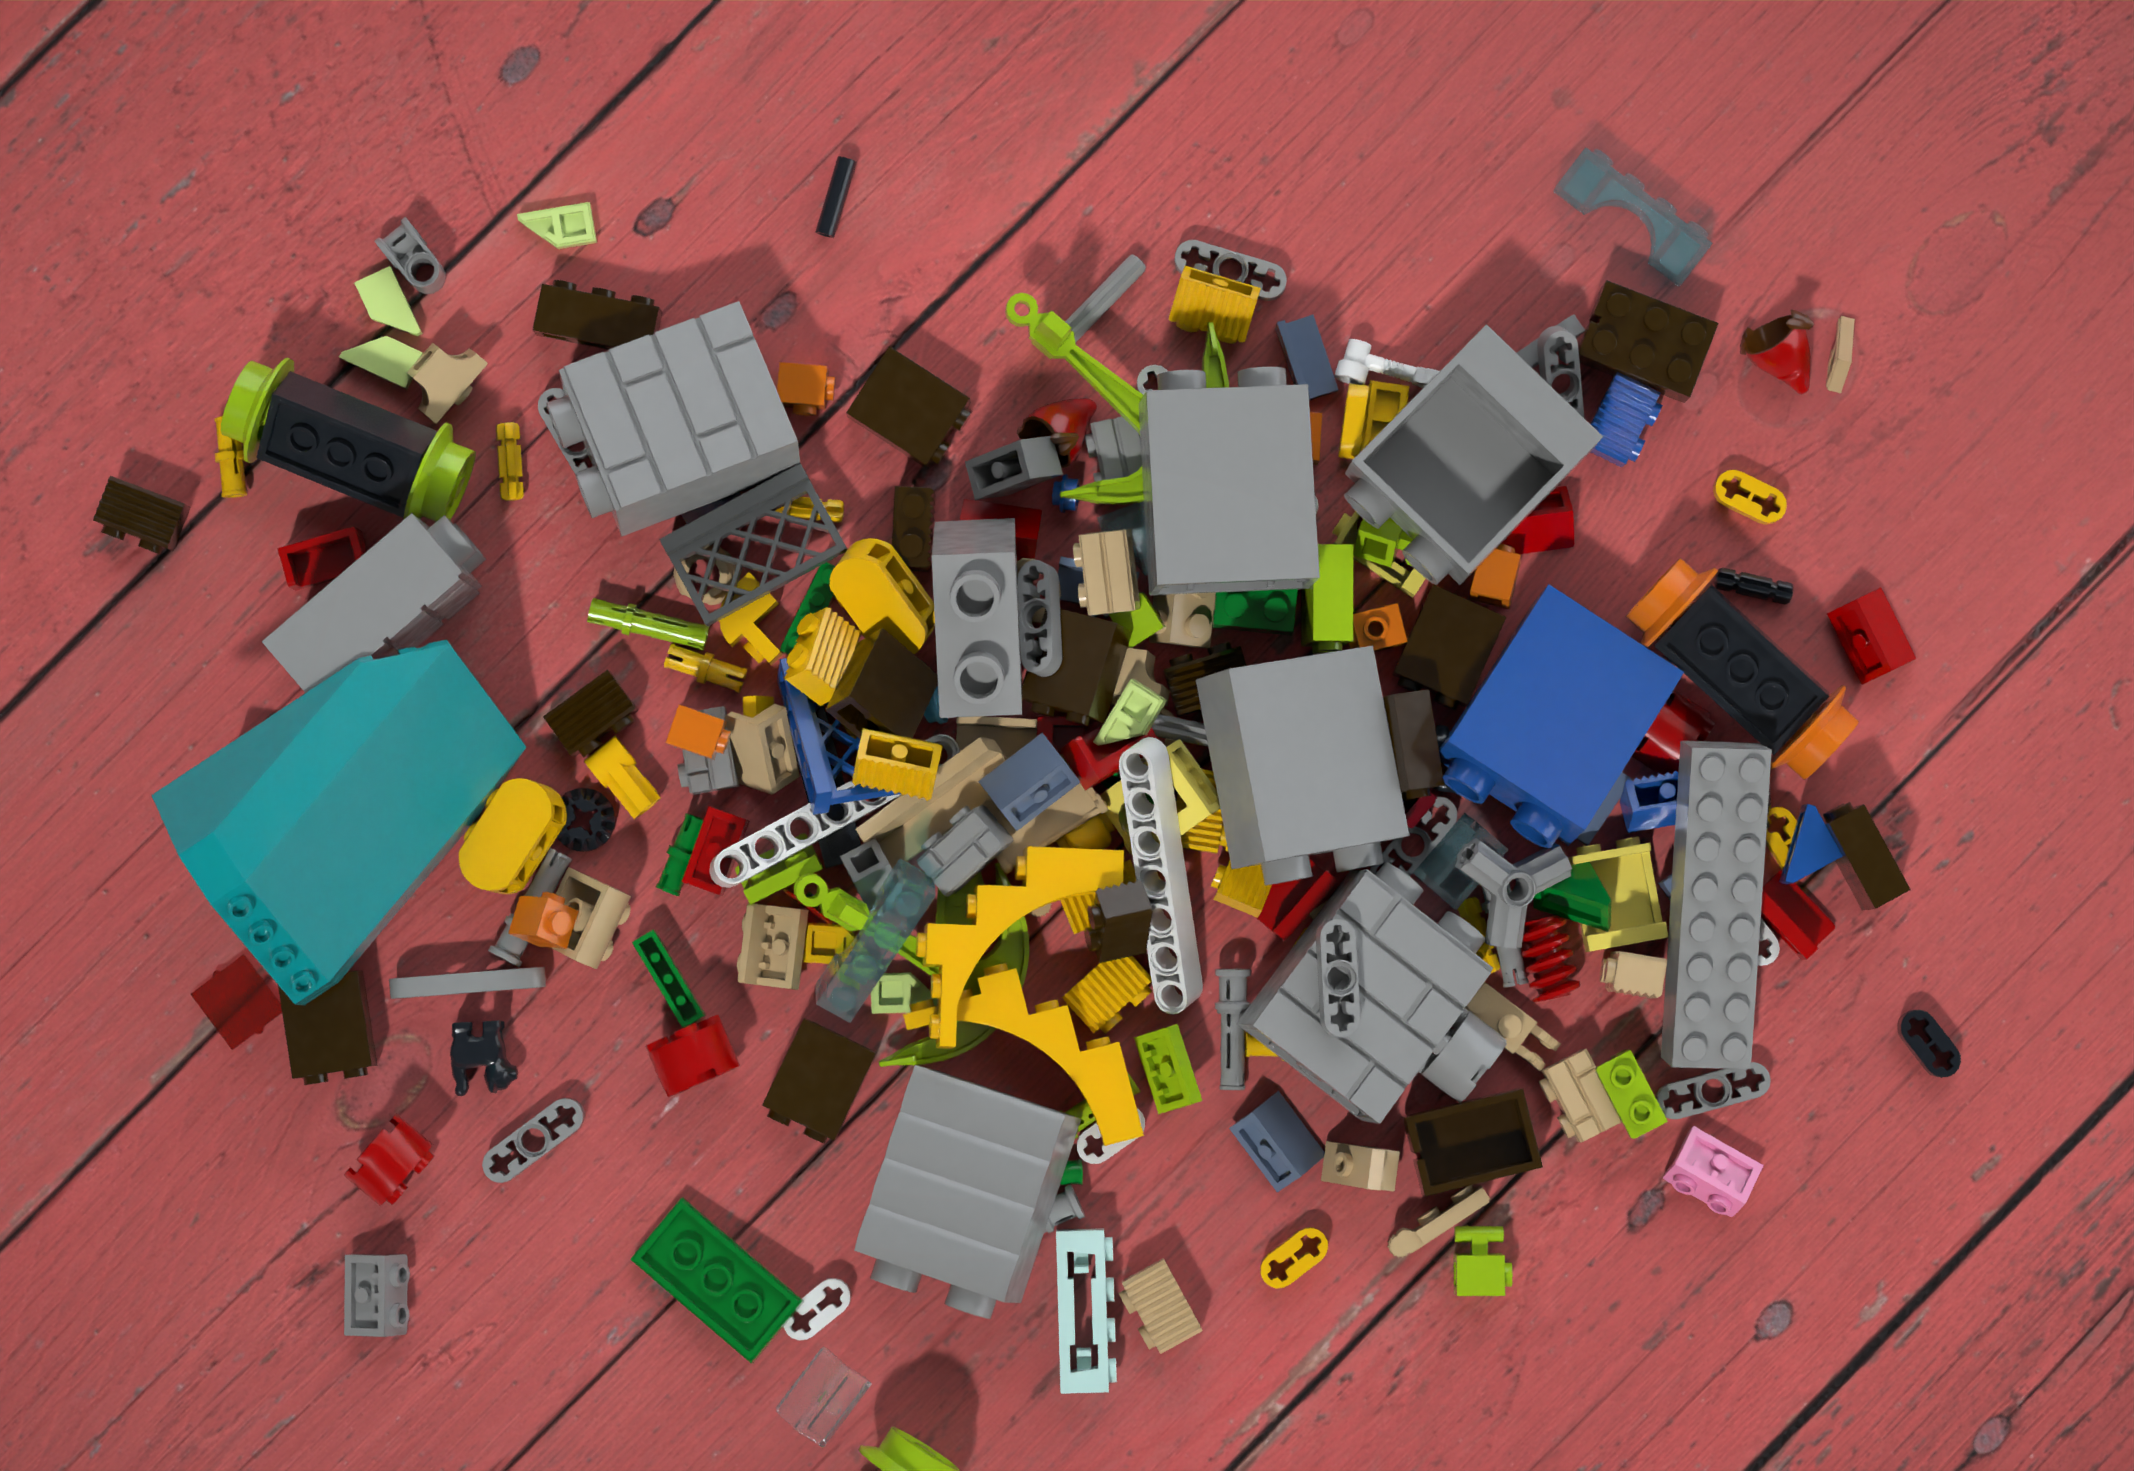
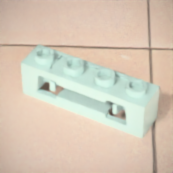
M1104 1228L1056 1230L1061 1394L1109 1392V1383L1117 1382L1116 1358H1108V1342H1116L1115 1318H1107L1106 1302H1114V1277L1106 1278L1105 1261H1113V1237H1105ZM1067 1251L1074 1252V1274L1089 1273L1088 1254L1095 1255L1096 1276H1091L1093 1345L1098 1344V1365L1091 1367V1347L1076 1348L1077 1369L1071 1370L1070 1345H1075L1073 1277H1068Z

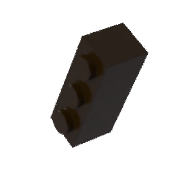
M553 280V285L542 284L532 329L537 336L609 350L646 335L651 336L655 334V332L659 331L663 312L660 307L654 306L655 300L651 298L631 295V300L628 301L615 298L616 292L593 287L592 292L587 293L577 291V285L574 283Z

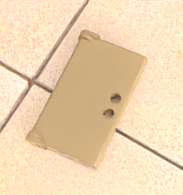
M1061 754L1060 756H1061V757L1063 758V760L1067 763V761H1066V759L1064 758L1063 754ZM1080 783L1018 831L1015 830L992 799L983 804L1014 840L996 857L1000 863V868L1006 874L1013 870L1016 864V857L1023 856V850L1027 846L1047 847L1099 813L1103 814L1109 810L1106 801L1102 800L1099 793L1096 794L1092 787L1085 791Z

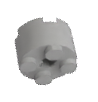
M1464 1007L1452 1028L1449 1029L1438 1046L1434 1048L1433 1053L1418 1072L1452 1099L1454 1098L1461 1103L1476 1087L1477 1084L1475 1083L1485 1071L1491 1068L1506 1046L1507 1040Z

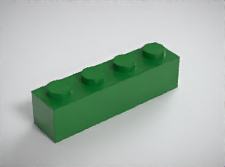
M826 562L819 567L779 649L780 652L789 655L799 637L797 633L798 624L807 614H814L826 607L830 608L835 598L830 589V575L835 567L834 565Z
M653 929L633 941L632 944L682 1028L705 1017V1012L656 930Z

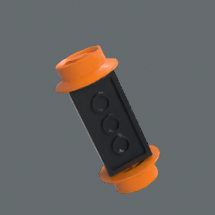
M1679 558L1625 616L1643 632L1640 644L1648 648L1665 631L1655 642V647L1758 742L1772 750L1771 769L1787 764L1803 780L1807 779L1838 749L1859 723L1841 705L1846 687L1841 685L1829 695V692L1711 583L1694 600L1718 570L1712 568L1698 574L1684 560Z

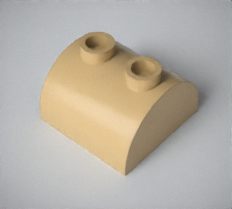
M568 867L556 894L566 899L564 905L579 912L567 949H552L577 962L598 969L600 962L607 960L612 954L614 944L611 939L617 926L625 923L630 915V905L628 902L631 896Z

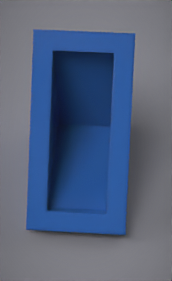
M1810 804L1801 805L1779 880L1781 883L1792 884L1843 857L1816 806Z

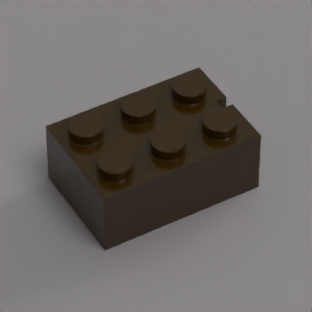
M1606 280L1601 287L1589 318L1591 322L1587 325L1578 347L1579 362L1612 376L1619 372L1660 392L1664 396L1685 403L1692 395L1719 323Z
M1515 1088L1461 1103L1402 1116L1410 1150L1413 1153H1420L1421 1158L1413 1159L1423 1196L1543 1167L1523 1088Z

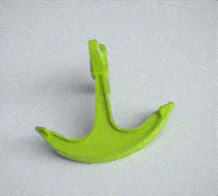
M1027 293L1013 295L1005 308V314L1009 322L1018 327L1028 326L1029 339L1037 349L1050 360L1065 359L1140 435L1139 403L1144 395L1079 348L1075 343L1074 332L1071 330L1072 327L1052 310L1049 313H1038L1037 301L1033 296ZM1020 303L1025 304L1029 309V313L1026 316H1019L1016 314L1014 307ZM1208 322L1202 358V371L1206 373V388L1229 387V380L1224 355L1214 330L1213 322ZM1142 466L1128 477L1095 481L1072 490L1061 491L1060 497L1097 504H1131L1144 501Z
M996 863L995 885L1011 886L1004 871L1000 868V863ZM806 873L796 880L794 894L803 905L808 907L820 905L821 913L824 917L838 923L848 931L863 929L930 976L939 973V967H923V957H916V936L871 916L864 901L851 896L839 887L829 889L825 881L813 873ZM809 883L817 885V893L812 897H807L804 894V889ZM1025 916L1014 922L999 935L998 942L992 951L980 958L975 965L963 990L972 988L973 996L981 994L977 978L985 976L983 969L1007 963L1008 970L1017 968L1020 984L1023 987L1029 961V934ZM957 1021L956 1047L953 1049L936 1048V1039L926 1037L910 1043L890 1056L879 1060V1066L921 1065L944 1061L972 1049L984 1041L997 1028L972 1022Z

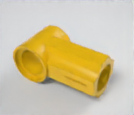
M616 736L612 737L584 760L595 777L605 788L609 787L633 819L644 814L661 799L656 789L635 766L637 764L635 759Z

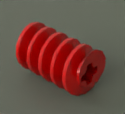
M1548 916L1525 921L1524 927H1528V931L1523 933L1522 942L1531 943L1532 946L1523 951L1522 956L1535 959V962L1526 967L1525 970L1527 973L1538 974L1539 978L1529 983V988L1542 990V994L1532 999V1002L1571 995V992L1581 985L1580 981L1567 978L1577 971V966L1564 963L1566 959L1573 956L1574 952L1573 949L1561 948L1560 946L1570 940V934L1557 932V929L1567 923L1566 918Z

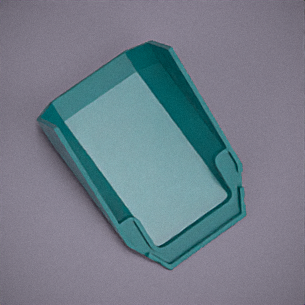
M447 639L428 643L421 648L409 647L399 649V655L375 660L372 655L356 659L151 795L178 856L210 905L295 1005L307 1004L343 978L480 816L490 794L500 787L526 749L522 739Z

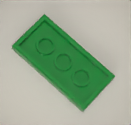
M681 1198L630 1259L750 1363L755 1362L804 1303L803 1299L685 1198Z

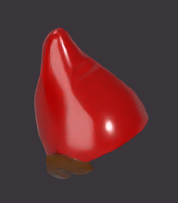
M1791 309V315L1779 317L1754 331L1747 327L1740 343V354H1747L1749 360L1756 367L1783 381L1798 394L1802 395L1809 390L1811 356L1806 330L1812 328L1814 323L1809 316Z
M1080 398L1057 401L1034 410L1023 420L1022 426L1017 430L1018 437L1020 439L1051 436L1050 440L1055 444L1061 468L1068 467L1076 460L1081 451L1088 423L1095 413L1097 405L1091 399Z

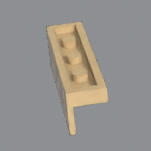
M979 737L938 767L932 799L926 801L924 797L918 799L917 796L911 798L908 794L901 795L855 830L864 843L876 838L892 869H898L923 851L921 846L935 833L946 834L953 827L949 820L962 808L968 806L972 810L991 800V797L978 781L1007 759L995 740Z

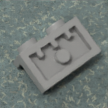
M407 1254L345 1255V1336L388 1337L405 1335L407 1333L409 1321L407 1290L410 1278Z

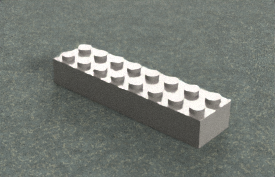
M1680 741L1661 1058L1671 1067L1751 1069L1772 753L1771 749L1760 743Z

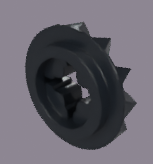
M578 788L565 792L561 798L566 807L567 821L557 839L567 848L580 852L592 851L601 847L608 841L615 827V813L610 801L602 793L589 788ZM574 805L584 813L598 810L597 813L593 814L594 817L589 820L590 829L593 832L592 835L581 826L568 829L572 822L576 820Z

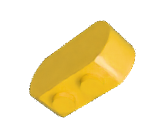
M868 538L859 540L848 548L830 575V589L835 595L837 602L847 611L859 630H861V635L864 638L884 628L913 654L917 653L935 628L934 602L891 544L879 539Z
M523 778L508 780L502 783L500 788L494 790L486 801V810L478 822L473 823L464 835L465 842L459 850V865L464 877L479 889L498 894H513L523 890L566 824V807L561 796L547 785Z

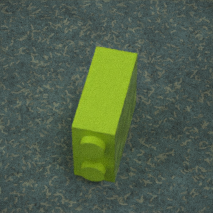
M1318 544L1320 578L1309 589H1301V646L1312 647L1313 654L1342 651V646L1353 641V544Z

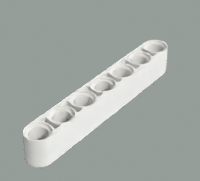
M938 734L925 740L943 745L942 747H944L948 755L947 761L959 753L957 742L948 735ZM851 780L848 783L838 787L837 791L854 788L855 785L852 783ZM902 794L878 797L875 802L859 800L840 803L844 809V817L840 821L830 819L826 813L813 815L809 803L721 851L710 863L709 872L711 879L721 887L730 888L736 886L889 803ZM793 820H802L808 825L809 836L807 839L798 840L791 834L790 824ZM758 839H767L773 844L775 851L771 859H763L756 853L755 843ZM723 858H732L738 863L740 870L736 878H727L721 873L720 862Z
M1147 737L1122 753L1119 759V770L1136 880L1142 881L1153 911L1147 940L1148 944L1146 945L1154 998L1162 1011L1174 1015L1183 1011L1200 997L1203 991V982L1169 754L1162 741L1157 738ZM1139 754L1143 755L1146 758L1148 766L1143 764ZM1145 793L1151 796L1154 805L1147 800ZM1151 832L1157 835L1160 844L1153 839ZM1157 870L1163 874L1166 882L1160 879ZM1163 909L1170 914L1172 920L1164 915ZM1169 948L1174 950V952L1177 955V958L1172 956V954L1169 951ZM1174 985L1181 990L1183 996L1177 993Z

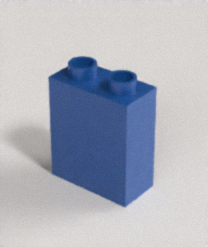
M1548 584L1527 611L1440 747L1441 763L1448 767L1442 778L1449 788L1469 801L1483 804L1490 794L1516 811L1510 824L1529 841L1545 848H1551L1555 841L1559 839L1569 846L1585 831L1684 672Z

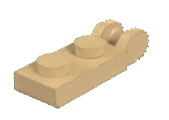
M1485 982L1465 1007L1507 1040V1044L1504 1047L1511 1054H1518L1539 1071L1546 1065L1543 1059L1521 1045L1529 1033L1538 1038L1540 1043L1548 1049L1556 1051L1561 1045L1556 1039L1536 1025L1537 1021Z
M1471 1185L1463 1187L1450 1197L1453 1204L1441 1212L1435 1206L1417 1218L1420 1226L1414 1230L1402 1227L1396 1231L1395 1235L1392 1234V1237H1389L1390 1240L1387 1241L1390 1253L1398 1258H1403L1408 1253H1413L1489 1203V1196L1482 1186H1478L1475 1189Z

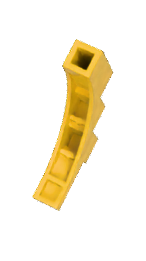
M1027 846L1023 850V856L1016 857L1015 879L1022 880V886L977 885L974 887L973 894H967L966 918L973 919L972 925L927 923L924 926V933H917L916 957H923V967H939V973L932 974L931 998H938L937 1015L931 1014L929 1022V1038L936 1039V1048L953 1049L956 1047L957 1005L964 986L975 965L999 935L1020 918L1049 903L1069 897L1096 894L1098 888L1104 890L1106 886L1112 888L1113 885L1119 887L1123 883L1124 850Z
M1007 963L983 969L985 976L977 978L981 994L973 996L972 988L963 990L957 1005V1021L987 1025L1009 1032L1047 1054L1068 1074L1085 1097L1096 1119L1104 1146L1144 1136L1119 1042L1111 1044L1109 1036L1086 1042L1087 1050L1080 1052L1068 1005L1060 1007L1058 999L1034 1005L1036 1013L1029 1015L1017 968L1008 970ZM933 999L910 1004L911 1012L903 1014L906 1028L911 1030L929 1025L930 1015H937V1006H934Z

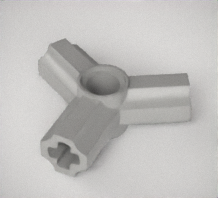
M1474 838L1468 844H1464L1457 854L1455 867L1491 894L1485 943L1490 946L1507 949L1522 947L1527 905L1533 900L1535 894L1570 877L1572 869L1568 857L1562 851L1560 845L1556 843L1551 848H1544L1511 864L1477 838ZM1512 879H1516L1514 889L1507 893L1509 882Z

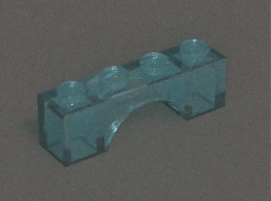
M1585 147L1556 185L1553 192L1583 215L1606 206L1621 207L1637 215L1645 224L1650 236L1651 251L1648 264L1680 287L1713 244L1707 239L1709 236L1708 232L1697 223L1689 221L1687 224L1676 216L1677 209L1667 200L1661 197L1655 200L1644 192L1645 185L1638 178L1630 173H1626L1623 176L1611 167L1614 162L1602 151L1594 149L1591 152Z
M901 858L898 860L878 890L874 906L862 930H860L859 934L845 951L835 954L815 984L816 1005L851 1023L936 897L933 879L928 877L924 871Z

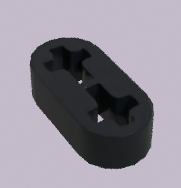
M1910 1010L1899 1018L1897 1029L1900 1038L1930 1075L1942 1078L1956 1073L1961 1064V1055L1950 1038L1928 1012ZM1911 1018L1916 1021L1925 1020L1926 1025L1923 1026L1922 1030L1929 1039L1927 1042H1924L1919 1035L1910 1036L1907 1031L1911 1028L1909 1023ZM1934 1045L1939 1052L1944 1053L1948 1051L1951 1056L1947 1059L1949 1065L1947 1069L1933 1067L1932 1063L1936 1060V1057L1929 1049L1930 1046Z

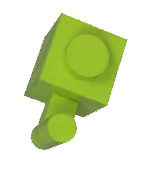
M1391 518L1379 529L1363 519L1358 529L1353 555L1391 568L1398 550H1403L1413 539ZM1405 558L1406 563H1407L1408 565L1412 566V565L1407 561V559Z
M1455 1226V1242H1470V1253H1453L1454 1294L1456 1296H1505V1287H1512V1263L1505 1262V1255L1502 1253H1488V1242L1504 1241L1503 1226Z

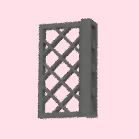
M801 463L659 539L707 627L848 550ZM808 493L814 504L810 520L788 515L792 502ZM784 506L782 513L775 511ZM818 513L825 525L815 523ZM764 516L780 519L774 540L753 534L757 520ZM786 521L807 527L801 547L780 542ZM749 525L747 532L740 531V529ZM813 529L830 533L836 544L822 553L807 549ZM729 535L745 538L739 559L718 553L722 539ZM751 540L772 546L766 567L745 561ZM714 544L712 551L704 550ZM778 548L799 553L793 569L783 572L772 568ZM694 554L710 557L703 578L687 574L681 561ZM805 555L813 557L803 563ZM716 559L737 565L730 586L710 580ZM743 567L763 572L758 588L752 591L737 588ZM769 575L778 576L768 582ZM692 582L701 584L699 593L696 591ZM707 586L728 591L724 606L709 614L703 603ZM734 594L742 595L741 597L732 601Z

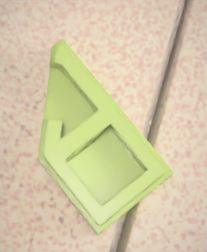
M590 202L517 214L520 223L557 249L597 243Z
M391 266L354 282L372 320L409 332L415 336L423 334Z
M384 336L341 352L339 358L404 389H408L413 378L407 372L421 357L423 352L391 337Z
M1130 679L1093 743L1099 746L1146 735L1167 700L1137 680Z
M911 972L870 974L872 1014L911 1012L910 1004L933 999L934 1006H937L938 998H931V991Z

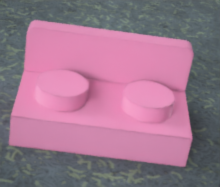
M1693 1126L1688 1131L1673 1164L1667 1169L1663 1179L1671 1183L1678 1192L1692 1195L1703 1201L1712 1211L1733 1217L1746 1204L1764 1165Z

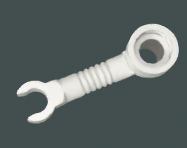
M1349 339L1344 358L1338 361L1334 377L1347 384L1365 385L1370 370L1400 378L1424 388L1440 371L1407 364L1403 365V363L1370 354L1372 346L1369 343L1357 339Z

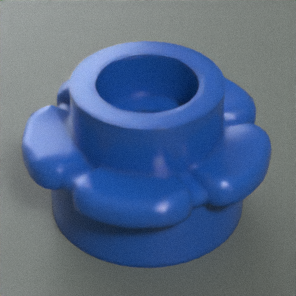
M1064 474L1061 482H1054L1052 504L1058 505L1060 512L1065 513L1066 510L1077 511L1079 500L1061 498L1060 492L1080 487L1079 479L1068 478V474Z

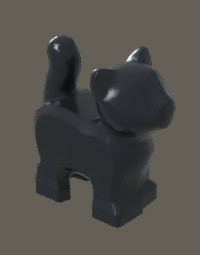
M482 1021L483 1033L481 1037H474L471 1034L472 1022L452 1024V1037L454 1039L451 1045L450 1057L452 1075L456 1082L455 1094L457 1096H465L468 1092L469 1080L466 1074L467 1069L485 1066L484 1078L487 1088L491 1093L507 1089L512 1081L518 1078L517 1067L506 1059V1049L502 1038V1031L505 1028L504 1021Z

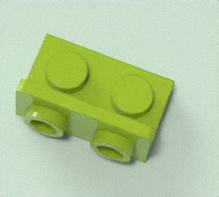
M805 833L796 836L795 838H797L798 840H805L808 838V836ZM810 845L742 882L743 892L751 905L795 883L800 876L823 869V866L813 846ZM773 848L759 855V857L771 859L775 849ZM739 866L735 868L737 876L740 870Z
M1178 1024L1134 1037L1158 1114L1202 1101Z
M1625 1049L1611 1056V1060L1596 1067L1595 1071L1630 1138L1635 1139L1668 1122L1631 1050Z

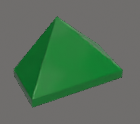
M1590 862L1572 865L1570 877L1535 894L1533 898L1534 909L1607 932L1611 927V899Z

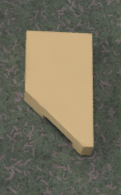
M1844 316L1838 318L1836 342L1830 352L1827 367L1826 387L1829 391L1841 393L1852 363L1855 321L1853 318Z

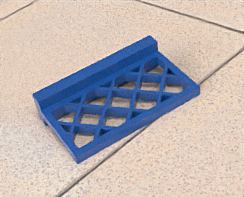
M787 658L780 659L777 683L783 705L786 707L790 731L813 815L828 813L830 805L901 794L900 792L894 794L892 790L888 793L884 789L879 791L876 787L870 789L869 786L863 788L861 784L851 789L837 791L834 779L840 771L853 777L855 767L847 762L855 751L858 752L860 739L858 737L854 739L840 731L838 728L841 723L837 719L832 725L819 719L816 712L820 705L816 702L813 704L812 699L784 679L789 666ZM831 737L849 746V749L841 759L826 751L825 745Z

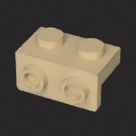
M1215 593L1153 595L1152 606L1166 627L1150 636L1149 642L1210 648Z
M754 903L751 905L747 904L746 913L742 920V949L737 960L739 983L799 990L809 910Z

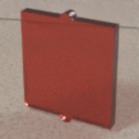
M244 954L222 971H214L213 978L191 993V996L232 1050L255 1033L262 1034L264 1032L263 1027L282 1014L280 1001Z

